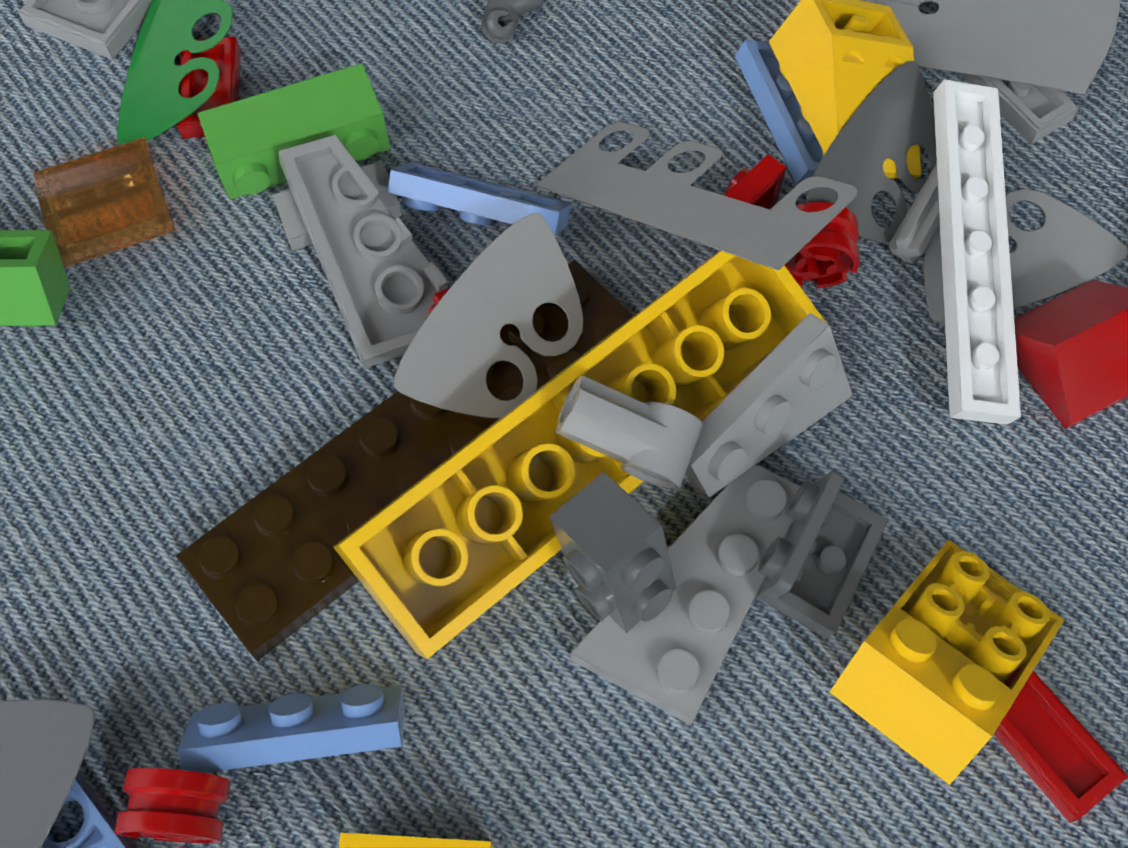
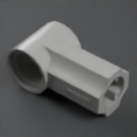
M582 375L576 379L573 388L564 401L558 416V425L555 433L623 462L621 468L631 476L658 487L678 490L702 430L703 423L696 416L675 406L653 401L646 402L645 404Z

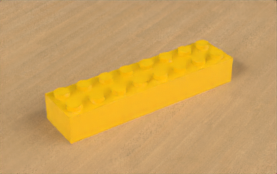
M719 250L334 546V549L415 653L428 659L562 549L549 516L603 471L628 494L644 482L625 472L621 468L623 462L555 433L558 425V416L576 379L583 375L645 404L646 402L653 401L672 405L687 411L703 421L809 313L824 322L826 321L785 265L778 271Z

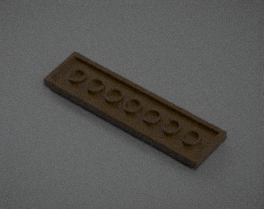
M575 259L568 264L579 295L583 313V332L576 345L568 352L558 356H543L533 351L522 341L517 326L505 324L500 330V338L503 343L508 346H517L533 363L538 379L536 391L633 317ZM548 302L536 308L532 324L540 338L545 341L555 342L561 340L566 335L569 321L567 314L560 306ZM502 360L495 362L489 367L486 373V384L488 390L495 398L509 401L520 395L524 379L522 372L515 364ZM397 391L178 553L176 557L249 653L259 661L359 582L355 574L334 549V546L500 418H485L441 409L417 401Z

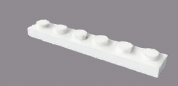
M944 79L933 92L949 415L950 418L1008 425L1021 417L998 88Z

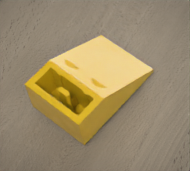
M801 0L769 40V44L780 64V71L788 80L801 106V113L810 124L823 150V156L846 122L878 84L898 66L908 61H914L913 46L891 7L861 0ZM918 144L912 145L906 155L907 169L916 180L921 176L920 145ZM887 158L883 163L885 176L892 179H900L897 175L895 162Z
M948 539L865 639L829 692L950 785L991 739L1065 620L1047 608L1038 597L1024 592L992 570L979 556L965 551ZM1024 664L1009 687L1003 684L1015 670Z

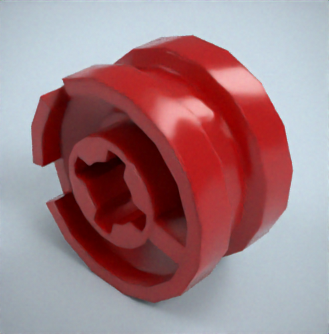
M810 202L796 206L804 212H819L828 209L834 203ZM845 207L785 264V267L800 287L803 285V280L817 281V289L832 287L846 282L847 273L850 270L851 273H857L860 266V252L857 246L859 224L856 215Z
M128 769L123 787V792L129 795L127 810L118 813L114 834L139 838L140 832H142L141 836L153 838L154 841L196 844L220 843L224 822L218 819L220 803L228 800L231 780L213 774L177 769Z

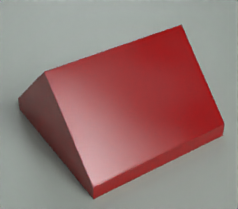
M1091 280L1014 318L1017 367L1065 430L1128 398L1127 287Z

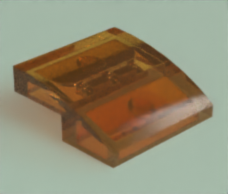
M145 137L34 172L36 190L45 228L53 232L64 268L176 231L169 201L161 186L155 159Z

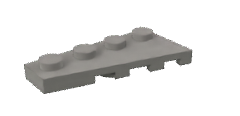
M336 135L280 150V165L363 368L365 369L403 356L426 317L429 316V308L435 304L433 301L434 294L447 289L448 280L434 262L430 264L412 241L411 232L399 217L394 218L379 198L377 188Z
M754 465L730 482L668 548L676 590L672 592V598L666 608L650 621H639L627 633L610 616L606 617L570 653V660L692 725L765 578V575L758 572L762 558L777 537L785 538L794 520L787 516L786 513L793 497L801 486L758 465Z

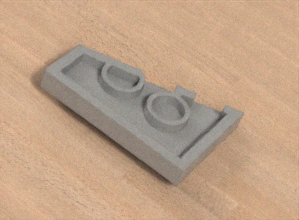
M809 313L702 421L703 427L685 474L691 484L706 496L711 497L853 396L828 323Z

